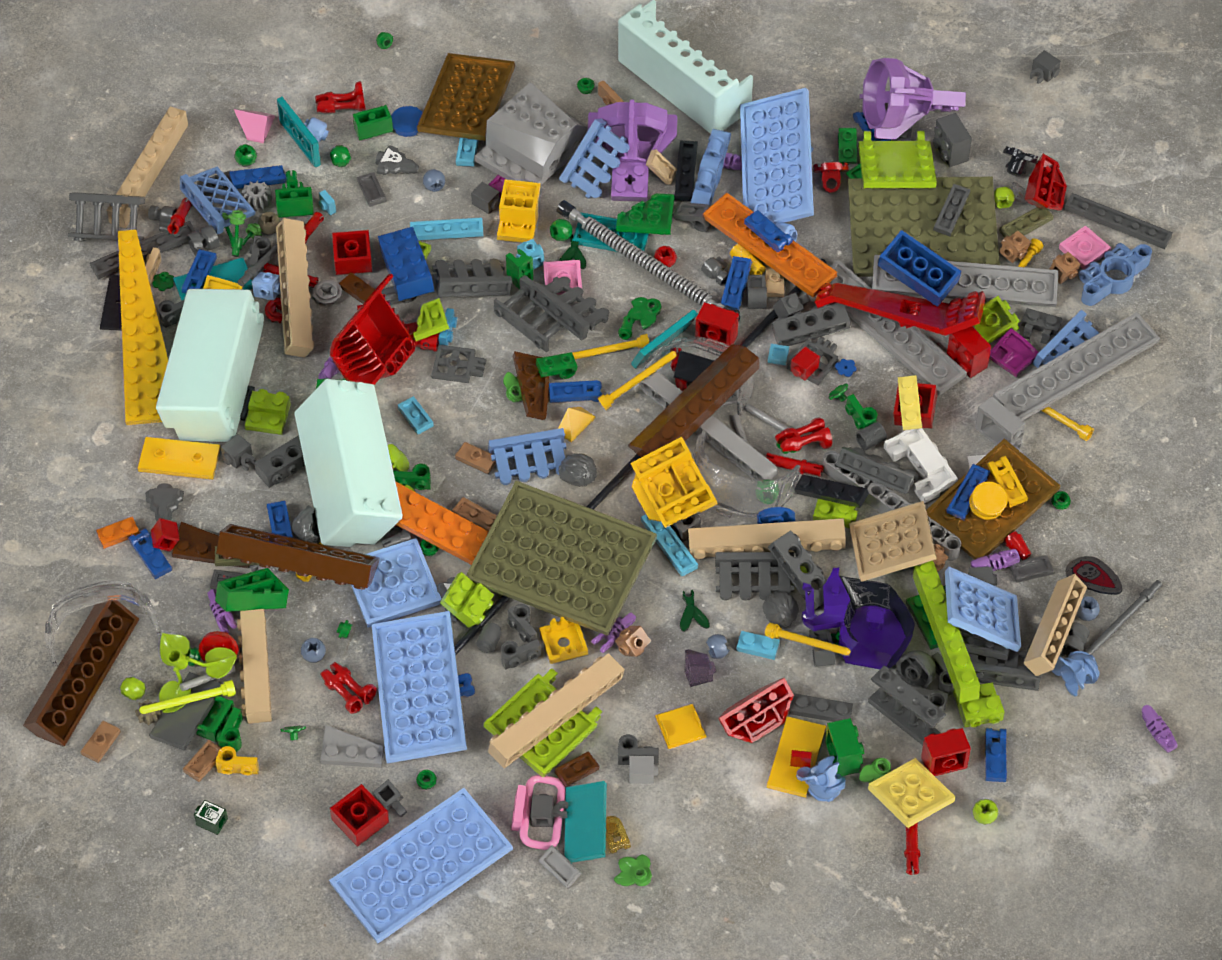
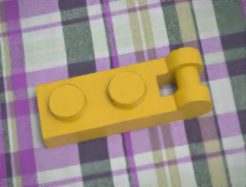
M1006 456L1000 457L998 461L987 463L997 484L1005 490L1007 503L1010 508L1028 501V497Z

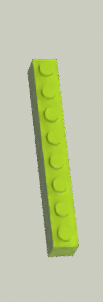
M932 560L916 565L913 569V580L959 703L979 699L980 683L958 627L948 623L946 593L935 564Z

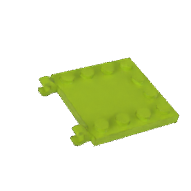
M863 131L864 138L863 141H859L858 148L864 188H936L937 181L931 142L925 141L924 131H917L916 141H871V131Z
M550 669L543 677L538 673L489 717L483 726L494 736L496 734L501 735L509 724H515L525 712L530 713L534 710L537 703L542 700L546 701L549 698L550 694L556 690L552 683L557 679L555 676L558 673L554 669ZM597 706L588 715L582 710L519 758L544 778L597 728L598 724L596 722L601 718L600 714L602 711Z

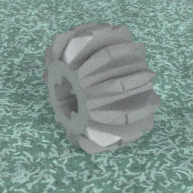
M257 180L256 183L250 181L249 185H244L241 195L255 211L258 208L263 210L264 206H269L270 201H272L270 187L266 186L265 182L259 183Z

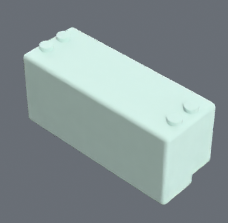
M652 0L644 7L639 4L619 18L618 60L620 63L710 134L713 129L724 131L740 119V104L752 102V75H749L740 83L737 78L735 80L730 79L727 76L726 70L720 71L714 66V60L707 61L702 57L701 50L694 51L689 47V41L680 40L677 37L676 31L670 32L665 28L663 21H656L655 0ZM663 32L665 36L660 38L656 33ZM676 42L678 45L676 47H671L670 45H668V43ZM683 51H687L690 53V55L688 57H684L680 53ZM700 61L703 63V65L697 67L693 64V62ZM713 71L715 75L709 77L706 72ZM726 81L728 85L721 86L718 82Z
M187 290L156 404V410L164 427L174 428L180 441L228 442L236 435L264 325V315L259 313V303L254 300L250 290Z
M325 379L294 413L320 540L323 545L352 547L355 543L375 545L403 516L374 384Z

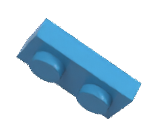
M447 308L445 313L450 329L440 332L439 345L448 346L449 342L452 343L453 340L452 329L456 328L457 317H455L454 309Z

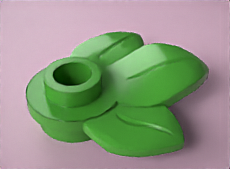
M507 372L503 378V383L507 389L506 397L512 402L522 401L518 378L512 373Z
M877 758L871 765H865L859 774L860 781L871 783L891 772L890 762L885 758Z
M641 854L636 859L628 856L619 859L618 865L622 872L614 878L617 884L627 887L633 884L646 886L650 883L652 873L649 869L651 862L646 855Z

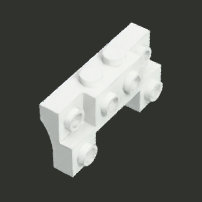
M922 428L905 430L901 434L885 441L884 449L893 462L907 456L923 478V480L914 483L913 487L921 502L927 503L940 497V492L951 488L957 482L958 478L949 467L947 459L941 456L937 445L929 439Z

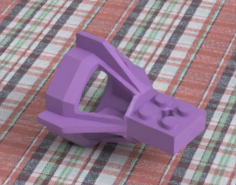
M881 58L872 60L863 82V94H860L859 99H863L862 111L869 128L875 129L874 137L876 139L895 140L922 117L927 115L929 111L951 112L959 111L960 107H965L966 92L933 90L928 77L908 68L898 59ZM889 77L890 91H885L886 83ZM885 103H889L887 111L885 110Z
M630 99V102H616L598 108V112H589L588 130L595 119L602 118L607 122L605 127L610 126L612 128L611 132L619 138L621 136L627 138L625 142L629 145L627 153L618 152L616 155L620 160V165L617 168H612L611 200L648 201L649 168L646 166V162L651 150L656 149L662 153L677 137V115L667 114L665 109L649 103H637ZM605 141L601 145L603 148L612 153L614 148L607 144ZM628 179L633 180L631 185L628 184Z

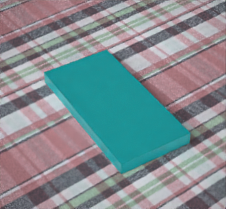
M282 96L277 98L280 124L315 168L320 166L318 141Z
M580 212L583 217H592L645 252L649 233L617 232L616 218ZM577 223L572 241H578L581 246L617 252L597 239V237L582 229L581 223Z
M242 257L213 266L209 276L238 283V280L248 268ZM187 274L173 278L181 301L186 297V294L182 293V286ZM249 280L242 290L253 289V280Z
M691 310L638 352L631 365L636 369L688 329L698 313L695 310Z
M605 781L566 787V802H568L566 812L568 816L565 818L564 856L571 863L605 857L607 784Z

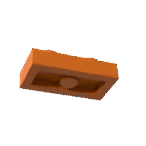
M133 516L96 530L103 549L129 540L128 537L140 534Z

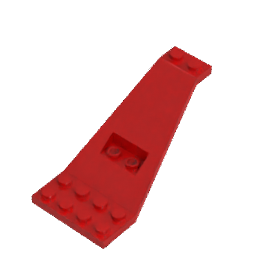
M826 283L820 287L821 290L818 291L815 303L817 308L837 302L898 321L900 326H906V329L915 326L946 336L980 324L986 297L983 291H974L965 298L960 299L958 297L951 300L950 303L941 302L937 307L927 299L841 283Z

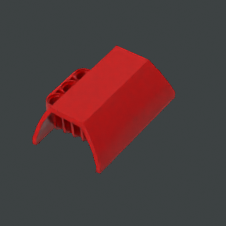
M388 274L336 335L331 344L330 357L347 381L375 385L379 379L395 375L415 351L416 346L413 334L417 331V322L404 324V321H400L399 314H395V308L390 307V301H386V295L382 294L384 287L394 277L392 274Z

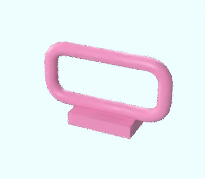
M534 775L527 780L526 786L518 785L511 830L519 832L520 829V839L526 846L548 850L551 845L556 847L559 844L562 818L554 817L551 841H537L528 837L533 787L536 783L556 786L558 789L556 804L560 801H565L566 790L560 779L556 777L545 776L542 778L540 775Z

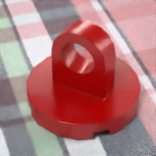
M840 162L823 163L821 167H818V164L813 165L814 173H822V186L828 193H834L839 189L840 172L849 171L848 163H844V166ZM827 180H835L836 187L829 189L826 185Z
M209 632L199 644V654L205 662L207 652L221 647L232 650L237 655L236 657H238V644L228 632Z

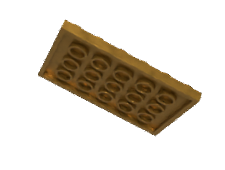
M448 53L417 125L418 132L486 141L487 120L498 111L514 71L515 61Z
M1005 438L976 465L989 470L988 462H995L1000 460V457L1006 456L1028 497V501L1011 508L1007 503L1001 515L992 520H984L977 517L971 509L965 520L950 515L946 510L967 475L966 473L926 509L928 517L961 540V549L973 559L988 556L1008 535L1019 528L1060 490V484ZM990 472V476L988 477L987 481L997 483L993 474Z

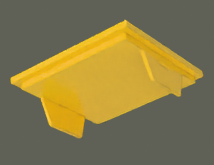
M693 704L655 715L668 749L707 738Z

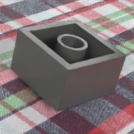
M953 113L936 119L933 145L941 153L942 160L946 161L949 168L969 161L972 137L958 115Z

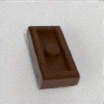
M353 273L348 274L338 283L342 290L362 304L375 290Z
M588 751L555 768L554 773L563 785L568 787L598 771L600 766Z

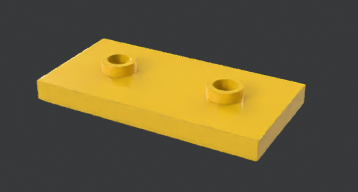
M145 437L138 464V472L213 480L221 447L218 444Z

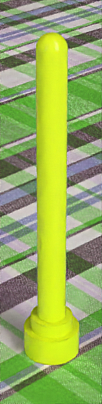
M229 680L217 688L141 706L139 711L141 714H146L218 695L231 697L236 695L233 681Z

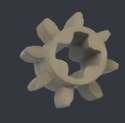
M149 699L142 703L139 702V709L141 706L153 704V702L149 701ZM139 709L135 710L139 723L144 722L148 726L157 722V716L161 715V710L141 714Z

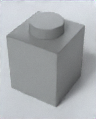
M629 756V784H654V776H658V764H654V756Z

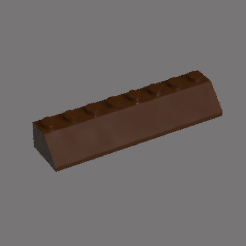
M731 344L632 440L628 447L640 457H643L680 437L686 441L760 368L759 357L745 346Z
M229 524L220 531L216 554L222 555L221 557L224 559L237 558L241 559L242 563H259L260 567L271 568L272 566L278 568L281 572L294 571L299 576H316L317 580L327 581L329 579L335 581L338 585L351 584L354 585V588L361 590L368 588L372 584L380 560L379 557L234 524Z
M112 595L99 598L23 726L41 739L62 747L65 746L138 623L139 618Z

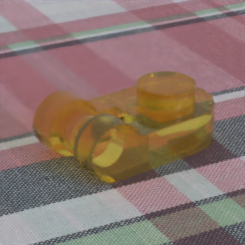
M616 816L606 817V842L611 854L616 853L617 850L622 848H631L624 826ZM620 836L621 840L614 842L613 838Z

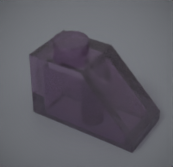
M690 649L685 650L684 671L690 687L712 682L713 673H716L714 662H710L707 654Z

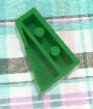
M269 568L218 581L215 601L225 612L286 608L289 589Z

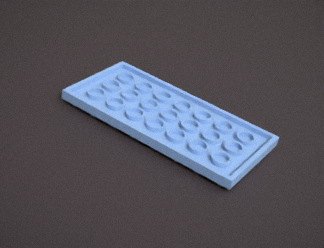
M802 88L740 104L743 204L753 212L759 210L774 224L814 216L808 89Z
M450 611L372 624L387 764L467 750Z
M463 788L329 881L378 944L513 850V847L466 789Z

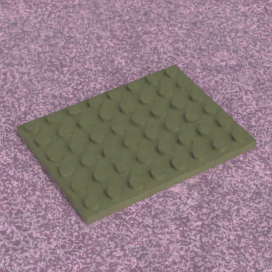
M993 176L936 177V188H864L862 178L848 179L853 273L858 277H873L874 255H881L901 230L946 261L1000 265ZM953 184H956L971 191L955 228L949 237L933 231Z
M515 481L466 576L475 584L481 583L491 591L555 616L564 617L568 621L608 636L657 539V534Z

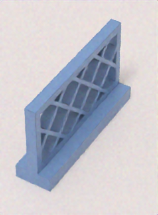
M218 166L191 177L187 174L180 176V190L206 222L213 226L217 235L224 232V227L231 225L230 218L224 220L222 217V213H227V215L232 213V210L225 209L226 205L235 207V210H238V208L246 209L247 212L243 213L246 215V218L255 215V210ZM217 174L219 179L209 178V176ZM196 181H202V182H204V184H203V186H202V185H197V184H195L194 182H196ZM207 183L217 184L215 188L206 186ZM219 185L227 186L228 191L218 189ZM204 191L213 193V196H205L203 193ZM216 194L225 195V200L215 198ZM229 196L235 197L238 201H229L228 198ZM213 203L223 204L222 208H217L213 206Z

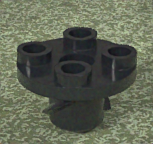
M1006 146L1003 150L1004 154L1011 156L1010 161L1005 167L1007 172L1013 176L1021 177L1023 173L1026 174L1025 167L1027 162L1035 165L1038 162V156L1024 153L1020 149Z

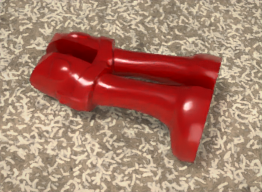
M361 81L356 82L354 90L349 93L336 94L331 91L315 96L316 109L319 113H335L336 110L349 109L366 111Z
M820 417L812 419L810 424L797 429L787 428L775 435V440L778 444H781L780 448L783 452L799 451L802 449V446L812 442H819L823 449L832 447L830 429L828 427L825 428V421ZM812 432V434L805 435V436H801V435H804V434H806V433Z
M336 662L330 665L334 675L328 669L320 673L327 688L332 691L336 690L346 701L345 708L351 714L362 710L363 703L368 705L377 693V688L373 684H367L364 687L360 686L351 677V671ZM346 684L357 696H353L343 685Z

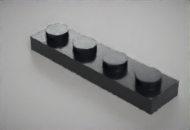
M680 140L674 200L691 201L698 141Z
M803 474L794 488L795 493L858 508H861L869 494L867 488Z

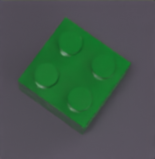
M851 718L827 723L825 744L829 756L835 757L833 764L839 762L837 774L841 776L860 773V766L863 764L862 755L864 754V747L862 742H858V728L856 725H853Z

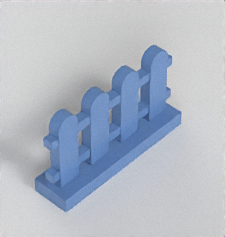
M602 118L594 120L559 178L563 183L572 182L571 186L573 188L578 186L587 193L585 195L587 198H598L602 195V190L598 185L600 182H610L611 175L607 172L608 168L619 167L620 160L616 155L618 152L627 153L629 151V145L625 142L627 138L624 136L619 138L612 133V128L610 126L605 127L607 122ZM604 141L614 148L612 153L601 146ZM594 157L605 163L602 168L592 161ZM586 171L596 178L593 183L583 176Z
M1080 310L1036 355L1032 364L1039 368L1042 364L1045 365L1068 352L1071 346L1075 348L1085 342L1080 338L1082 335L1089 340L1099 334L1092 327L1093 323L1084 321L1087 314Z
M560 428L489 440L488 451L490 454H493L491 455V460L496 461L498 472H495V478H499L501 484L509 485L512 479L511 476L518 475L519 480L522 482H527L530 479V473L537 472L538 477L541 479L547 478L551 469H556V473L559 475V466L565 458L563 449L567 447L566 442L564 443V429ZM551 451L554 463L547 464L545 452ZM533 454L535 466L529 467L526 455ZM508 458L515 459L517 469L510 470Z

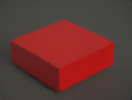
M792 750L790 766L810 768L812 752Z

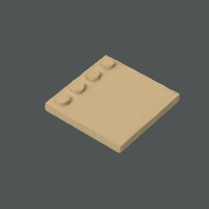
M924 501L849 523L861 582L937 559Z

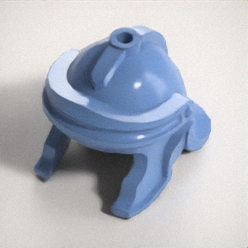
M1083 651L1072 652L1064 659L1059 656L1055 668L1052 670L1055 675L1063 678L1066 682L1067 690L1074 697L1078 695V685L1083 690L1085 687L1084 683L1094 684L1100 675L1094 656Z
M834 756L823 758L818 762V765L812 768L802 767L797 771V779L805 781L809 786V793L819 801L830 802L845 788L846 779L837 774L839 762L833 764Z

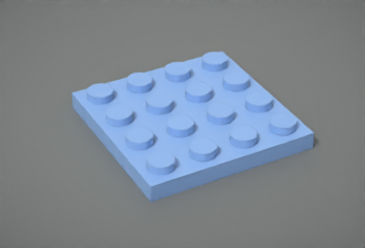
M417 538L367 553L366 555L380 558L372 584L364 590L356 589L354 585H351L368 628L372 627V624L387 622L440 605L441 596L437 592L436 584Z
M948 567L945 571L948 623L967 630L971 634L981 636L990 642L1002 645L1006 649L1018 652L1021 648L1017 595L952 567Z

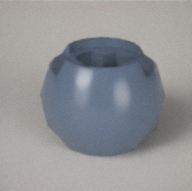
M429 170L423 176V185L429 191L437 192L444 187L445 176L439 170Z
M1083 597L1077 611V616L1084 621L1094 620L1100 612L1098 601L1093 597Z
M715 634L706 641L710 649L708 652L712 658L721 659L729 653L730 649L728 650L726 646L727 640L724 635Z
M318 638L307 639L301 646V655L304 660L310 663L321 661L326 652L325 645Z

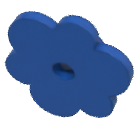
M841 359L840 362L835 364L838 374L846 377H851L853 372L857 370L853 360Z

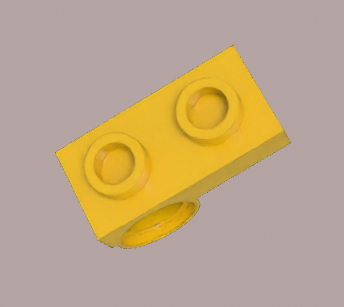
M230 746L222 747L218 752V756H216L218 773L226 775L239 773L247 776L258 774L259 765L257 757H238L235 749Z

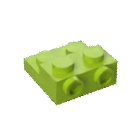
M999 296L984 304L981 322L974 325L977 332L989 344L1004 336L1010 328L1015 331L1020 329L1018 317L1015 313L1011 314L1009 312L1011 309L1006 300L1002 301Z
M265 389L252 391L245 430L282 435L291 405L290 397L280 391L276 394L269 393Z
M818 499L813 520L844 519V526L850 528L849 523H852V521L856 522L858 511L853 506Z
M460 572L456 575L440 604L469 628L475 624L479 625L484 620L485 616L483 613L493 605L494 602L491 599L494 594L481 583L475 584L464 573Z
M993 682L981 684L979 699L959 703L954 690L953 694L964 728H974L986 723L995 724L1003 720L1005 712L1000 696L996 694Z

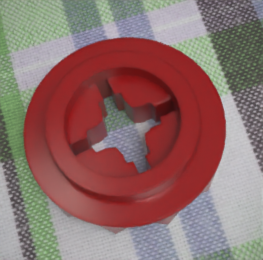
M275 298V300H270L266 304L265 314L272 323L275 321L281 323L282 314L276 311V307L282 311L281 298Z

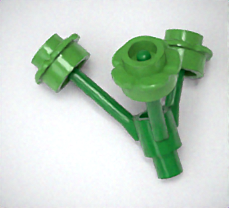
M233 210L229 215L222 213L224 220L230 218V223L235 225V237H233L229 226L224 228L230 239L232 256L239 257L242 246L250 238L254 239V236H262L260 225L257 223L248 224L246 228L248 235L243 239L239 237V225L244 224L246 219L243 211Z

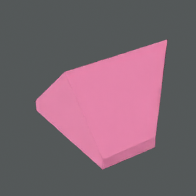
M234 109L247 140L264 143L275 115L259 111Z

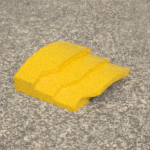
M682 437L631 463L635 472L632 483L634 493L648 519L662 522L665 528L681 519L684 520L699 511L701 513L718 504Z

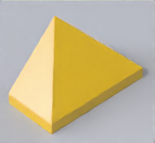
M582 407L568 408L558 429L563 428L565 439L572 443L595 419V416Z

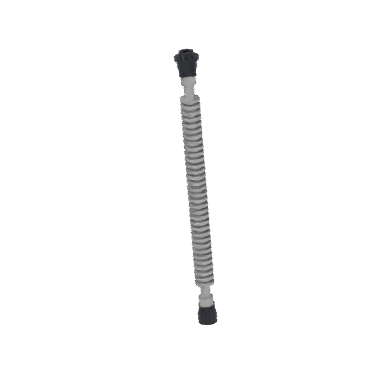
M563 200L559 203L556 212L568 220L570 218L575 222L578 221L582 224V229L597 237V239L623 254L657 278L668 283V285L702 306L706 302L726 310H732L739 314L740 321L739 310H734L728 305L724 306L721 303H716L712 300V295L681 275H678V273L600 224L592 217H583L576 210L577 208L567 201Z

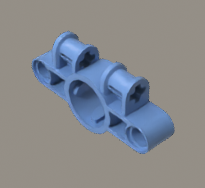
M717 129L712 130L708 139L707 149L701 160L691 203L708 204L711 206L715 190L722 175L731 132Z
M1118 243L1113 250L1105 252V260H1103L1101 265L1093 261L1088 268L1080 270L1078 276L1085 284L1081 297L1083 304L1093 306L1110 293L1123 294L1129 291L1133 285L1134 276L1148 267L1152 248L1146 244H1140L1133 250H1130L1124 244ZM1116 269L1124 272L1127 277L1124 280H1114L1108 277L1105 272Z

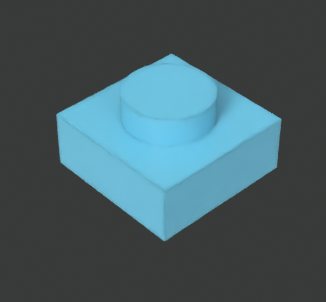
M326 190L319 193L320 201L318 202L320 208L323 211L326 210L329 215L336 213L334 199Z
M771 344L768 363L786 366L789 346Z

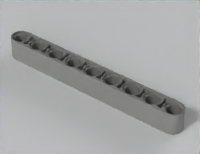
M654 372L640 383L643 392L664 409L683 392L658 372ZM713 415L694 432L758 484L763 480H772L778 474L777 467Z
M831 450L824 454L823 472L836 482L867 488L869 494L865 502L881 514L911 505L886 486L836 466L839 457L838 452ZM928 517L933 544H939L944 548V553L949 557L947 560H956L960 555L961 540Z

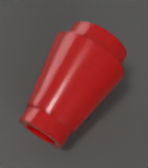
M1017 531L1005 538L1006 546L1010 550L1016 549L1022 561L1031 556L1032 553L1024 538Z

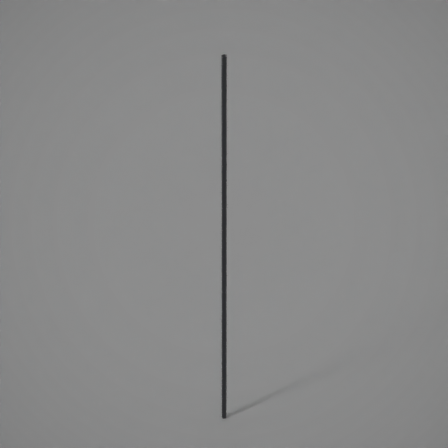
M795 286L786 296L795 292L798 294L801 289ZM774 309L748 335L740 346L747 348L777 317ZM636 454L586 507L594 510L633 469L631 463L641 457ZM502 595L484 614V620L479 625H473L454 645L455 655L510 599L509 597Z

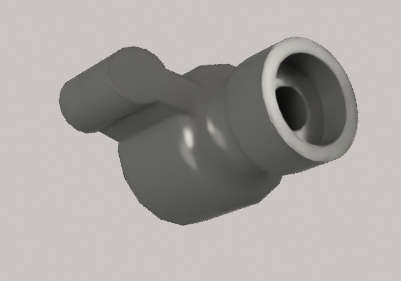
M151 205L148 217L150 220L159 219V231L164 232L171 222L172 215L178 209L170 206L159 208V206Z
M720 256L716 259L711 257L705 261L701 267V271L711 279L715 278L720 286L727 282L729 273L724 269L728 263Z

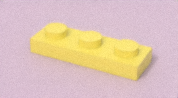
M917 376L897 377L903 430L922 428Z

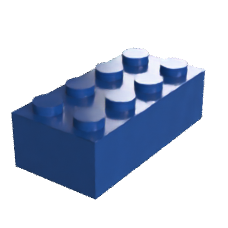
M413 226L378 236L381 254L388 273L394 276L391 281L398 300L402 301L433 292L432 276Z
M902 230L883 251L878 262L880 268L937 307L958 283L961 275V270Z

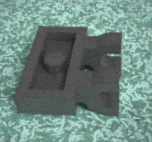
M1027 308L1021 322V326H1024L1023 338L1030 340L1033 329L1042 332L1040 343L1047 345L1050 336L1058 334L1062 318Z

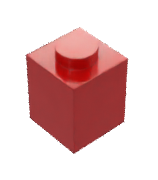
M804 347L791 360L790 371L794 376L806 381L819 368L820 356Z
M159 518L151 529L154 548L171 552L180 540L177 522Z

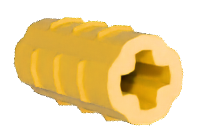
M736 244L730 250L729 255L732 258L736 256L752 260L750 275H762L765 272L766 267L739 244Z

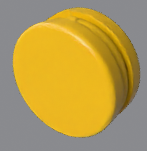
M982 482L971 493L969 505L977 517L984 520H992L1000 516L1005 509L1007 494L995 482Z

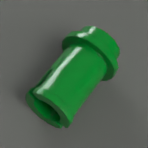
M629 316L623 318L622 326L618 330L619 337L623 340H628L633 335L632 328L635 323L633 317L630 318V322H628Z

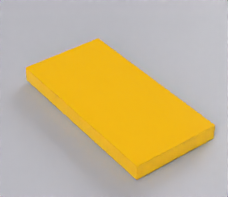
M787 716L767 782V788L807 797L808 784L805 781L798 780L796 777L797 771L801 767L790 766L792 750L812 752L810 768L814 767L826 731L825 725Z

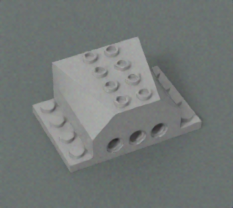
M530 82L487 120L486 146L475 155L474 161L507 180L541 183L542 185L572 158L588 131V125L565 113Z

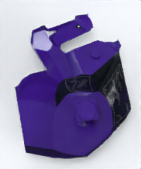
M833 568L831 575L823 585L824 613L817 616L814 613V588L810 584L803 582L802 590L805 591V610L802 612L803 624L812 631L840 627L839 645L847 647L851 651L847 656L842 655L845 663L880 670L884 665L889 669L898 662L912 639L915 622L904 602L889 584L869 580L861 582L857 578L839 576V568Z

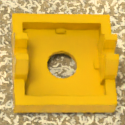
M561 617L560 621H556L553 618L549 623L550 625L539 627L550 664L588 655V648L580 625ZM561 638H566L570 643L566 647H561L558 645V641Z

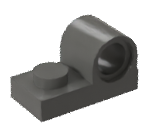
M681 202L673 216L675 220L690 221L696 230L705 232L710 223L705 220L703 213L711 206L708 204Z
M829 629L809 630V637L833 644ZM812 646L815 667L835 665V652Z
M631 734L621 736L618 742V765H629V756H654V764L659 765V748L652 746L638 748V741L635 736Z

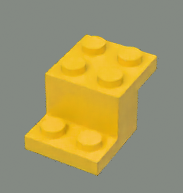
M504 180L499 205L500 222L497 240L525 242L534 239L538 220V199L541 183Z

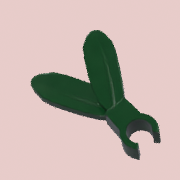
M572 234L570 236L571 247L566 250L559 261H569L574 258V260H580V268L585 269L586 260L579 249V242L572 241Z
M691 590V597H686L685 591H683L682 599L685 601L686 608L680 621L681 631L685 632L689 629L692 619L701 627L708 629L710 627L708 618L694 605V591Z

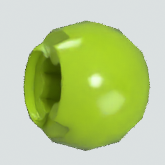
M1008 187L996 188L994 191L995 206L999 209L1009 208L1014 202L1015 196L1013 191Z
M129 677L125 678L121 683L120 690L121 694L127 698L137 700L143 697L146 687L142 681Z
M980 799L972 809L974 819L984 825L994 822L999 814L997 805L989 799Z

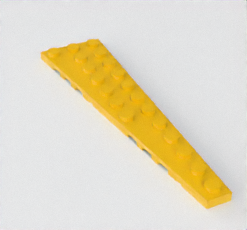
M118 231L126 425L159 423L162 421L156 410V404L168 364V356L137 231Z

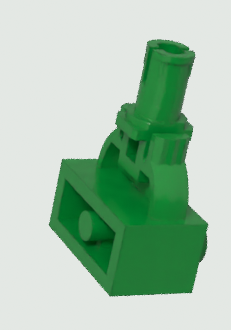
M290 170L287 171L285 174L287 188L285 183H283L282 189L275 190L278 217L314 215L311 187H304L302 182H300V187H298L297 172L292 170L291 176Z

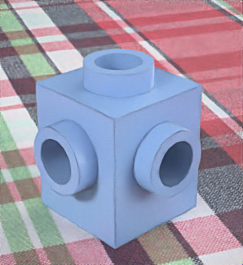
M259 272L252 281L254 297L275 300L281 293L279 275Z

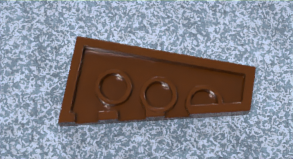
M514 351L513 361L526 417L545 421L547 416L549 376L541 378L536 365V359L542 357Z
M181 522L178 530L180 540L172 550V558L215 564V546L218 545L219 536ZM242 565V566H235V567L248 568L249 565Z

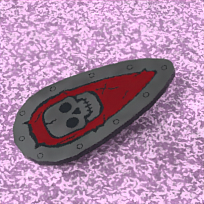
M1092 556L1079 557L1072 560L1066 567V576L1069 577L1075 574L1087 586L1088 590L1108 595H1118L1123 591L1119 577L1107 564Z

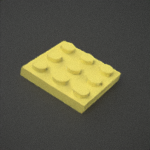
M916 758L869 783L868 790L907 828L955 801V795Z

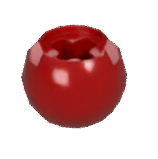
M661 246L655 251L654 258L670 268L675 264L677 255L670 246Z

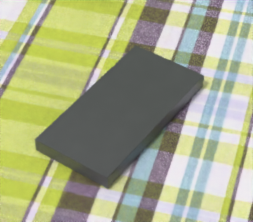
M189 672L182 683L200 677V675ZM214 680L191 688V694L220 687L223 683ZM216 696L186 703L185 706L175 712L163 713L150 732V738L185 751L198 731V725L203 723L215 704L216 700L214 699Z

